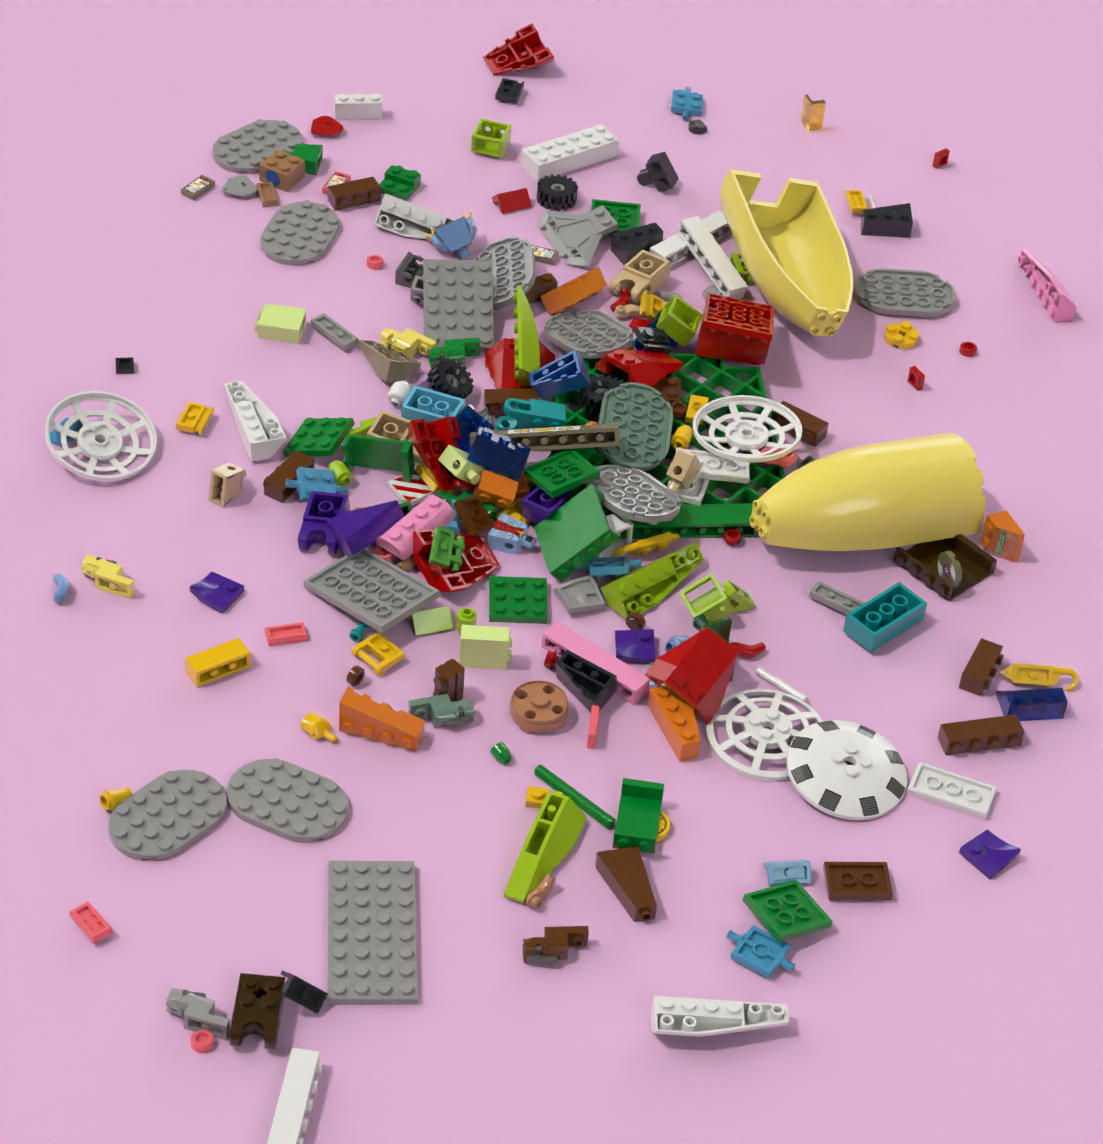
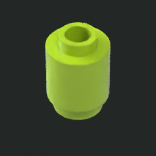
M335 460L329 464L328 470L334 471L337 485L347 486L351 483L353 474L343 462Z
M462 608L457 613L456 628L461 635L462 625H476L477 613L472 608Z

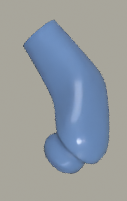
M58 573L53 577V581L57 585L53 600L61 604L70 592L71 583L62 574Z

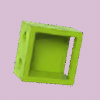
M481 118L472 134L471 152L502 158L511 141L512 125Z
M675 294L663 307L656 327L664 329L668 336L684 347L696 335L703 314Z
M713 573L679 592L694 619L699 615H705L710 622H713L735 611ZM712 580L715 587L689 602L686 594Z

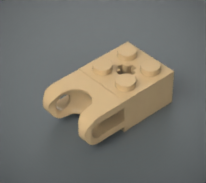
M641 250L611 280L610 293L620 295L621 289L628 288L632 297L631 302L640 304L641 294L645 290L648 295H651L670 278V261Z
M381 410L366 436L411 441L407 428L410 420ZM413 446L415 467L419 464L423 466L424 462Z

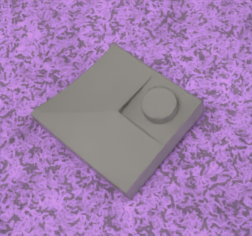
M593 576L577 578L554 588V594L561 600L568 614L604 609L605 602Z

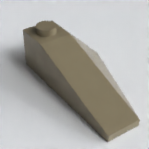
M358 339L357 343L373 369L387 384L404 381L421 367L419 361L410 356L404 358L400 356L401 352L389 350L387 346L372 340Z

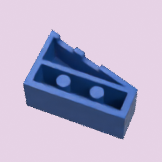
M576 350L529 374L531 386L541 399L591 386L586 363Z

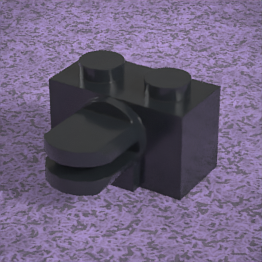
M666 152L651 155L645 164L646 169H642L637 175L639 184L645 186L655 183L659 192L673 189L679 179Z

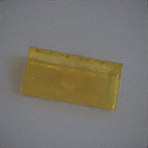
M808 94L804 96L801 122L807 131L821 130L826 102L824 100L812 101Z

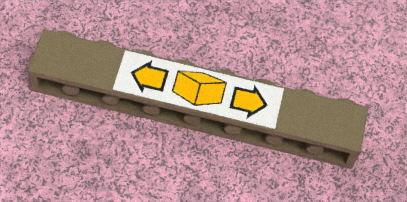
M619 423L471 432L470 434L471 455L619 446L620 443Z

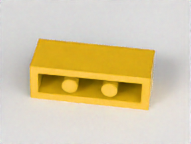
M240 638L185 658L186 673L196 687L251 666L250 651Z

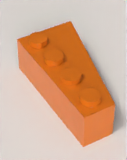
M597 267L540 297L549 315L552 313L558 314L566 311L565 308L567 307L572 308L578 305L577 302L580 300L583 302L591 298V294L597 295L603 292L602 288L607 286V283L600 268Z
M666 685L650 689L648 707L679 762L697 758L701 740L693 707Z
M347 686L339 702V731L417 751L424 736L425 720L403 710L397 712L385 702L382 704L371 700V696L365 693L363 696L354 692V688Z

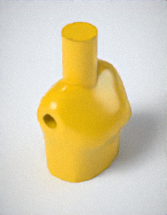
M314 712L306 715L300 723V728L306 731L313 739L317 740L324 737L331 743H335L338 738L330 732L331 724L324 717L318 716Z

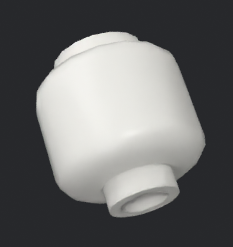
M406 381L395 382L387 395L390 404L396 408L401 407L412 391V386Z

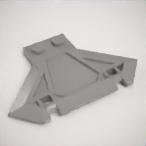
M603 205L586 214L544 211L538 224L540 231L546 229L543 235L554 249L559 251L560 257H568L565 260L567 266L588 268L602 236L619 228L618 223Z

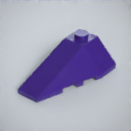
M537 487L521 500L523 518L536 524L540 523L564 504L572 490L551 498L541 488Z
M397 500L341 512L326 523L343 555L353 556L377 540L378 537L383 535L405 515Z

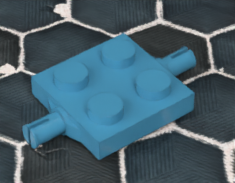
M688 86L685 87V91L673 89L671 112L682 114L684 121L685 118L688 121L689 116L701 117L703 95L696 92L691 93V88L689 87L688 89Z
M298 467L296 470L297 480L287 479L285 482L286 487L297 489L300 502L308 503L311 491L347 494L348 492L347 486L336 484L334 471Z
M627 556L593 558L578 570L590 571V576L594 575L595 578H602L605 575L622 577L624 574H629L628 569L641 568V559L629 560Z
M754 925L742 936L732 930L727 934V939L737 943L736 948L731 953V959L768 979L780 966L790 972L794 970L796 964L785 959L791 947L787 942H777L771 934Z

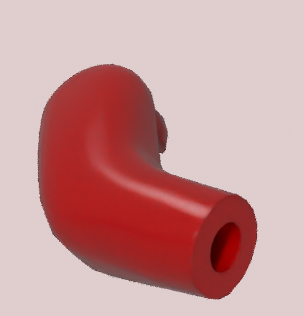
M628 288L621 289L620 298L610 305L613 313L619 305H630L632 297Z
M732 642L730 644L739 651L738 656L746 659H753L766 650L763 642L755 645H746L739 642Z

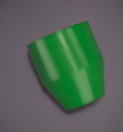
M499 742L492 747L490 753L497 761L507 764L512 760L510 750L503 742Z

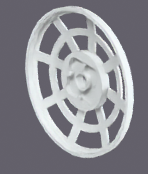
M86 391L64 398L50 411L45 425V440L52 456L67 470L91 480L117 481L132 477L146 468L156 450V430L149 416L134 402L109 392ZM100 400L107 401L108 405L106 411H83L79 402ZM115 404L128 409L140 420L130 425L124 418L113 413ZM72 405L76 414L69 418L64 426L54 422L59 412ZM91 416L104 417L102 422H89L87 417ZM111 419L120 423L125 428L119 431L110 424ZM78 420L83 425L79 433L69 429ZM143 426L146 427L150 437V449L138 448L139 440L135 431ZM51 428L61 433V444L64 450L55 451L50 441ZM130 434L133 447L123 446L122 438ZM66 436L76 439L78 447L69 449ZM96 439L103 440L104 442L99 443ZM119 452L130 454L122 463H119L115 458ZM83 453L90 458L89 463H84L74 455ZM136 455H148L143 464L130 472L125 468V466L133 461ZM69 456L76 464L87 468L86 472L73 467L61 457ZM98 460H108L112 466L97 467L96 464ZM115 470L121 473L120 475L112 476L93 474L94 471L109 472Z
M737 395L719 398L701 407L693 419V433L700 445L717 456L732 461L756 463L776 460L791 453L801 441L802 425L795 413L778 402L763 397ZM736 405L764 407V410L761 414L738 412ZM729 406L731 414L721 416L716 420L707 416L713 410ZM773 410L789 420L790 424L781 427L776 421L768 418V415ZM741 418H751V419H756V421H753V420H741ZM730 419L734 420L727 427L721 424ZM701 420L711 425L709 437L699 435L698 426ZM763 423L771 425L774 430L768 431ZM715 429L724 432L725 437H715ZM795 429V442L793 444H784V432ZM779 435L778 443L768 442V437ZM707 442H712L713 445L716 446L718 449L709 445ZM719 443H728L732 448L728 450ZM763 447L772 448L771 450L763 453H760L758 450ZM778 449H785V450L780 451V452H778V453L772 454V453L776 452ZM739 450L750 451L752 454H741L737 452Z
M770 689L745 690L723 699L720 708L736 699L741 703L736 705L728 715H715L707 725V741L714 755L730 770L751 779L772 782L790 780L787 770H759L762 760L777 761L787 759L789 749L787 743L791 736L795 737L800 732L793 729L792 722L801 720L803 727L806 728L809 726L807 719L814 718L816 722L822 721L818 713L804 701L790 694ZM764 695L773 696L774 698L760 697L749 699L746 696ZM782 699L793 702L794 704L802 707L807 712H800L793 705L785 701H782ZM770 702L772 704L770 708L759 709L754 703ZM782 705L795 714L786 716L778 711L779 706ZM745 706L751 711L746 717L735 715ZM714 721L726 722V732L729 739L720 745L714 735ZM732 722L744 724V732L735 735L732 729ZM748 739L757 746L756 751L748 748L741 741ZM735 746L743 753L754 757L752 766L748 767L735 761L724 751ZM780 748L783 752L777 754L764 753L765 749Z

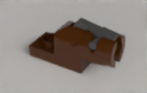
M588 926L544 927V937L523 939V962L555 964L557 960H566L568 957V947H587L589 937Z

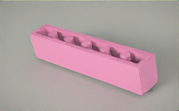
M557 621L543 633L541 647L545 650L557 651L556 655L559 658L566 650H569L616 675L617 691L615 694L632 705H635L649 693L650 679L574 632L569 627Z

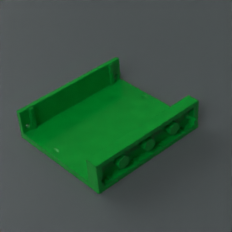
M593 484L589 485L534 527L548 571L560 582L564 581L620 539L610 529L600 501L605 496Z

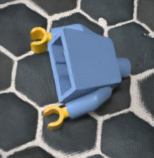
M469 212L470 215L467 217L463 213L461 218L436 229L435 232L433 229H430L431 235L425 233L427 240L444 252H449L450 254L458 252L461 260L469 257L470 253L467 247L472 244L476 231L472 212Z

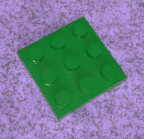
M592 199L591 211L603 205L618 223L619 228L606 235L612 236V233L639 227L641 204Z
M306 418L283 449L284 456H291L295 451L307 456H333L354 426L353 418Z
M567 449L523 468L524 475L551 498L560 496L562 493L576 489L578 486L592 482L600 477V471L573 449Z
M489 576V622L547 624V578Z
M797 880L750 892L743 896L742 901L777 942L830 928L833 922Z

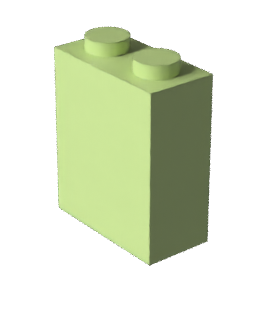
M265 303L263 310H260L259 320H256L255 331H258V338L299 344L306 325V309Z
M462 625L459 664L463 667L507 670V662H511L512 650H508V648H512L513 636H509V627Z

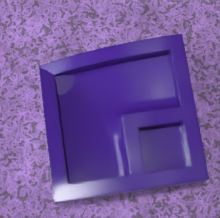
M211 571L204 579L191 585L190 592L204 604L223 614L244 592V585Z
M654 629L615 630L616 658L637 664L654 663L656 660Z
M988 829L961 846L959 853L988 879H991L1003 870L1021 852L1019 847L1001 840Z

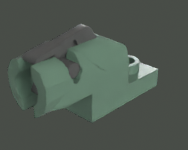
M448 694L409 700L408 703L409 714L420 719L430 717L434 727L443 725L452 727L474 721L473 715H475L470 700L451 702Z

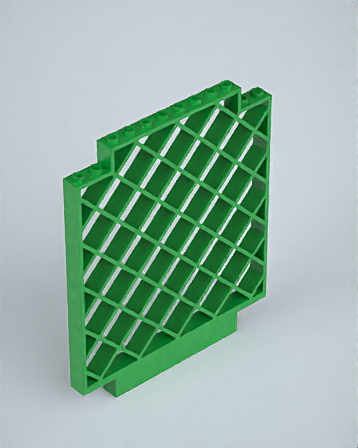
M668 354L684 363L682 368L673 374H667L666 377L681 378V389L688 394L684 397L680 396V402L685 403L687 407L691 395L708 397V403L725 397L715 391L718 386L731 392L729 396L747 395L767 399L760 366L725 367L723 359L695 356V354ZM602 358L583 359L586 363L588 375L593 378V375H597V377L600 374L607 375L595 368V364ZM618 369L610 372V374L621 379L622 383H627L629 373ZM693 373H697L707 380L701 383L690 376ZM580 389L551 397L554 403L566 405L571 401L581 407L579 403ZM736 405L738 412L761 414L764 410V407L756 406L754 410L750 411L742 405ZM729 406L713 410L707 416L716 420L725 414H731ZM565 407L566 422L564 427L585 426V424L590 422L589 419L596 416V413L591 415L589 410L585 412L583 407L575 413ZM673 417L671 434L674 435L678 427L686 424ZM741 418V420H753V421H756V419ZM705 421L703 425L699 424V435L705 436L701 432L706 428L709 430L711 425ZM727 422L721 423L722 425H724V426H726V427H727V425H729V423H727ZM763 423L768 431L774 430L771 425ZM715 429V434L719 435V437H725L724 432ZM776 435L768 437V442L777 443ZM693 436L690 445L700 451H708ZM671 440L664 461L668 458L673 461L676 454V449L671 445ZM707 442L709 445L718 449L716 446L713 445L712 442ZM719 443L724 448L729 445L728 443ZM744 451V452H742L741 454H752V453H751L750 451ZM596 452L597 460L595 462L588 461L595 467L614 465L598 452ZM749 462V479L751 481L746 485L739 482L710 480L701 505L681 502L679 514L671 521L658 522L656 525H651L647 522L630 520L634 524L632 539H646L668 532L679 534L680 538H723L728 529L738 530L741 537H757L758 531H755L749 521L752 514L753 501L758 500L762 496V494L757 492L762 487L769 490L785 478L784 468L780 467V465L770 464L769 467L763 469ZM661 463L654 469L644 471L660 479L661 483L666 487L668 486L669 479L666 475L669 469L668 466ZM583 485L571 491L566 499V503L584 489ZM719 487L733 496L728 500H724L712 492ZM601 504L605 516L614 514V512ZM627 530L621 531L620 539H626Z

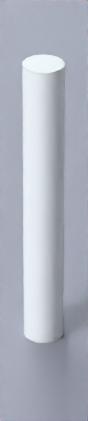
M761 667L757 669V675L787 694L806 703L807 696Z

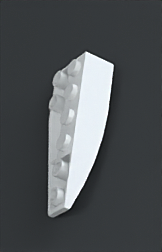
M385 194L374 225L404 237L427 239L425 233L431 235L430 229H433L435 232L436 229L454 221V219Z
M233 381L224 384L236 426L251 462L270 459L287 441L278 418L243 381Z
M654 996L650 1013L651 1031L655 1034L703 1037L769 1029L789 1024L787 1004Z

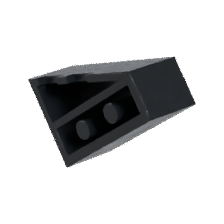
M906 203L863 209L860 223L861 235L910 238L913 225L911 205Z
M655 222L612 233L610 250L625 265L641 250L649 252L652 246L662 242L664 231Z
M566 650L556 662V677L590 713L592 705L599 706L601 710L617 691L616 675L569 650Z

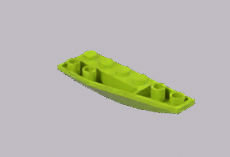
M517 286V293H513L514 303H517V308H514V318H517V323H514V334H518V338H514L515 380H519V386H531L529 374L540 369L538 332L528 300L521 286Z
M697 542L602 586L601 590L608 606L626 620L630 613L637 612L641 614L660 603L704 558Z
M552 791L548 792L520 851L503 897L524 903L527 896L540 884L547 873L550 875L573 850L587 821V816L570 797Z

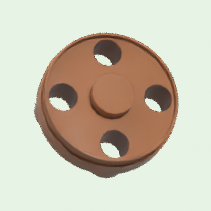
M534 680L525 682L514 690L510 700V715L524 733L547 732L562 728L565 725L569 704L567 695L559 686L548 681Z

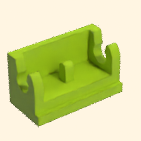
M731 252L730 262L737 269L747 285H754V281L744 262L740 261L742 258L740 253Z

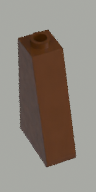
M638 846L597 852L595 862L597 871L632 920L638 922L655 919L657 904Z

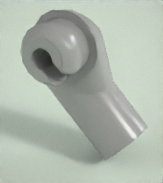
M661 291L660 299L670 301L675 294L681 299L682 297L678 293Z

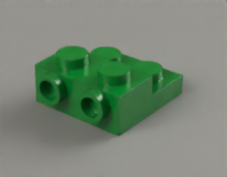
M391 165L384 173L383 181L379 184L381 186V194H388L407 201L421 185V174L416 170L404 169L401 165Z

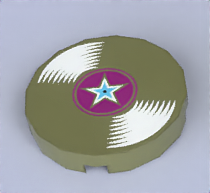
M941 552L937 560L939 576L944 581L950 583L953 588L959 587L958 583L962 580L960 562L955 560L954 557L956 555L953 552Z

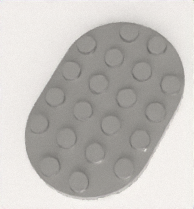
M258 119L256 122L219 137L213 145V159L218 166L230 172L247 171V174L259 172V164L275 151L294 152L296 145L302 144V135L296 127L287 121Z
M309 200L282 206L274 214L261 235V250L266 253V257L270 260L284 265L299 266L304 265L305 262H315L325 255L339 231V218L327 205L314 203Z
M507 237L487 245L481 250L482 253L479 254L478 258L474 257L473 259L492 261L494 310H499L510 304H516L514 303L513 293H517V286H521L524 294H526L534 285L536 278L534 250L529 241L526 239L520 240L518 237Z
M887 268L872 269L867 271V274L860 275L857 278L854 288L858 302L879 315L934 318L948 312L953 307L955 301L953 286L948 281L944 282L940 279L939 275L926 271Z
M580 309L564 311L549 318L546 321V326H544V334L548 341L568 353L576 350L582 359L603 358L614 350H627L633 343V332L628 325L603 311L590 309L589 311H580Z
M620 465L597 466L596 468L600 471V477L592 482L583 484L584 489L593 484L602 491L605 498L600 501L601 504L619 515L623 520H634L656 525L658 522L671 521L680 512L681 500L679 496L651 475L636 468L628 469L620 467Z
M278 758L262 759L245 764L232 775L228 782L227 799L232 812L238 818L290 841L311 843L313 839H327L343 827L348 816L347 796L336 782Z
M195 770L168 771L116 806L109 819L110 839L119 852L135 860L143 861V858H156V861L171 858L220 824L226 813L227 798L225 790L215 778L205 772Z

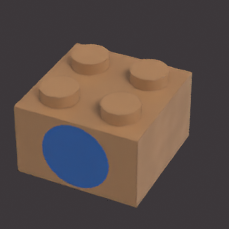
M281 150L275 151L259 164V181L263 183L273 182L275 188L285 192L305 177V160Z

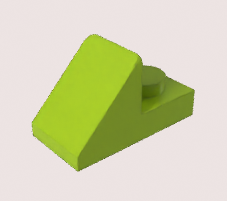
M728 579L722 583L725 589L724 593L735 610L732 613L751 610L756 607L749 593Z

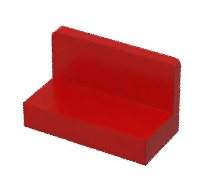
M527 188L500 193L492 197L493 204H499L502 214L531 207Z

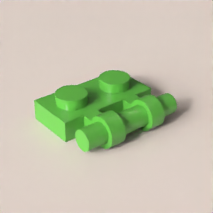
M437 526L434 530L429 563L444 569L448 568L451 564V572L458 573L463 561L461 556L465 549L464 537L457 536L455 540V532Z

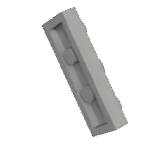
M325 313L311 319V326L344 351L358 344V338Z
M820 581L809 592L810 598L844 614H848L865 603Z

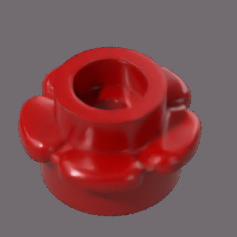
M728 529L723 535V540L730 546L738 545L741 542L740 532L736 529Z
M548 651L544 666L549 667V669L552 666L556 667V662L559 660V656L556 655L557 651Z

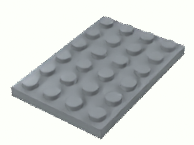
M423 259L424 336L436 341V347H444L445 340L478 337L480 339V351H486L494 345L492 261Z
M365 548L353 556H344L303 581L306 589L380 633L385 632L440 597L439 590Z

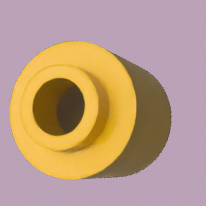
M687 425L677 428L671 439L673 448H688L694 436L692 428Z

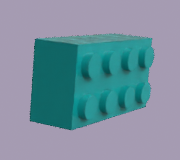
M898 582L846 614L843 632L872 653L924 620L927 602Z

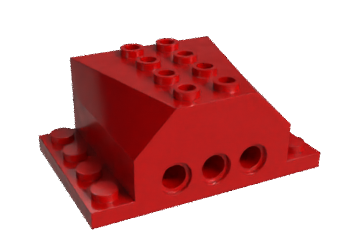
M707 293L695 356L747 362L756 366H760V364L765 365L770 342L773 337L774 306Z

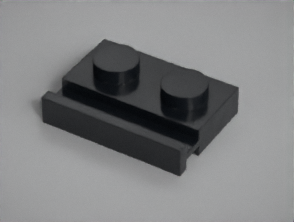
M502 78L495 94V100L502 102L515 101L517 103L524 89V82L518 83L517 80Z
M637 327L634 330L640 344L644 346V351L670 353L674 349L669 345L671 342L664 329Z

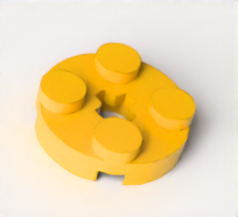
M904 321L886 326L884 340L888 345L893 347L894 344L898 346V349L902 350L911 349L916 346L919 333L912 327L910 322Z

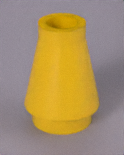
M129 787L105 790L103 794H100L99 801L104 810L112 811L133 794Z

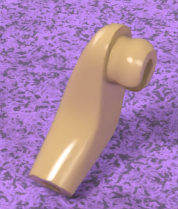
M633 304L619 305L614 312L618 318L629 316L645 317L644 315L640 316V306Z

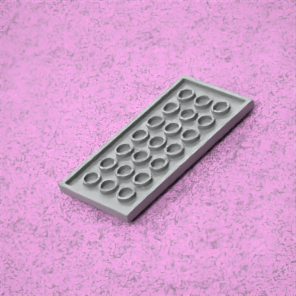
M329 861L327 1005L417 1004L415 861Z

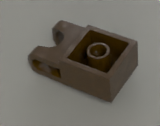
M240 973L229 1033L230 1046H241L245 1037L256 1034L264 1039L265 1049H276L285 999L280 992L285 984V977Z

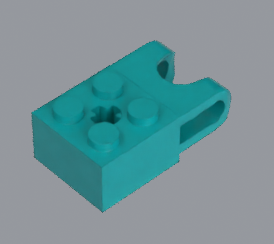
M509 398L505 401L503 407L507 416L498 418L495 429L496 431L564 427L566 422L565 404L531 398L529 401Z

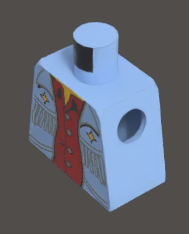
M502 513L488 534L487 544L491 550L515 555L518 554L522 546L532 549L535 538L527 536V524Z

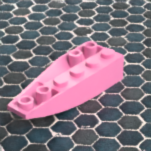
M1025 248L1021 249L1020 256H1018V264L1024 270V274L1028 277L1030 284L1034 287L1036 294L1046 307L1049 316H1051L1054 322L1073 321L1076 305L1065 287L1038 258Z

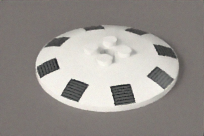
M842 720L817 722L801 730L794 737L788 749L786 764L792 784L806 801L829 815L847 820L878 818L893 810L901 801L906 790L907 771L900 754L887 739L866 726ZM845 761H849L853 763V765H847Z

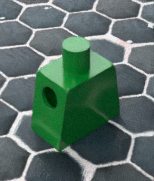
M297 144L294 152L285 151L288 154L305 160V173L317 176L323 159V145Z

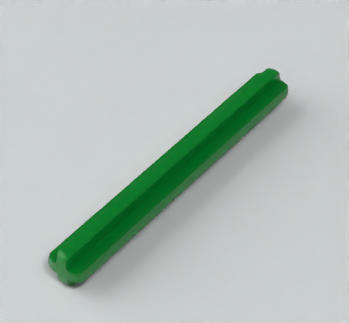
M539 764L534 769V774L556 791L570 797L579 808L606 828L610 829L614 826V817L546 767Z

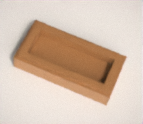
M273 182L256 183L262 207L279 206Z

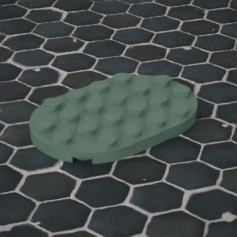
M622 383L619 387L611 388L603 398L598 425L619 423L620 443L619 446L598 447L600 452L609 462L614 465H620V467L636 468L641 471L656 468L664 461L669 450L673 423V411L670 403L661 397L659 391L641 383Z

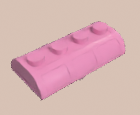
M429 495L400 521L396 522L389 530L378 537L376 544L404 561L413 554L414 530L435 529L437 526L444 528L456 518L455 512L446 501L435 495Z

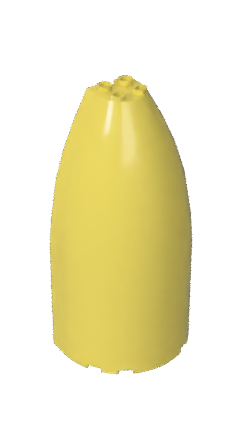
M730 169L720 190L721 208L752 280L768 303L774 306L784 318L812 335L833 336L842 324L850 307L853 292V272L843 237L818 182L789 178L776 203L755 201L750 199L761 180L760 174Z
M941 433L868 444L814 460L793 471L772 486L758 500L753 501V509L749 521L750 525L755 531H758L759 536L767 545L818 551L884 549L948 539L959 534L964 536L980 533L986 505V495H982L984 477L982 469H978L975 460L977 457L973 449L962 437L954 433Z

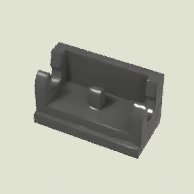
M408 252L396 269L395 284L411 288L415 276L423 274V265L418 264L416 260L423 262L424 258Z

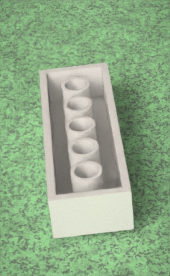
M602 124L521 149L520 165L538 182L541 178L544 179V176L550 177L551 174L557 176V174H564L618 156L619 139Z

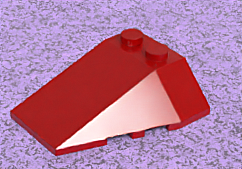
M533 23L516 31L514 37L511 39L507 38L501 47H495L483 57L493 76L540 68L554 60V55L542 43Z
M503 338L486 350L485 366L490 372V377L494 380L496 389H533L532 386H519V380H515L514 338ZM539 341L541 368L555 361V354Z
M614 350L612 353L606 354L595 364L596 369L606 374L622 369L629 373V383H641L652 388L657 385L660 379L662 381L665 380L667 374H673L684 366L683 362L664 352L644 350Z
M444 417L431 422H425V419L411 420L407 424L413 446L440 490H453V481L460 478L451 473L438 459L448 445L459 449L458 440L461 439L456 417Z
M427 528L414 530L413 532L414 561L427 583L439 591L451 593L465 590L501 566L483 536H471V534L461 533L460 535H455L454 539L456 540L457 536L464 537L465 549L461 556L463 560L462 566L459 568L458 573H452L451 564L448 568L444 569L429 563L435 529Z
M706 627L658 657L644 675L659 687L665 684L694 708L695 716L708 725L721 707L739 651L712 629Z

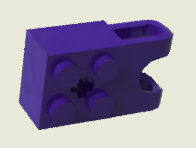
M311 491L298 535L299 550H309L312 544L322 542L328 547L327 553H337L339 545L326 522L341 512L350 511L349 495Z

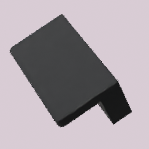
M282 970L280 974L286 977L287 980L280 994L318 1014L328 993Z

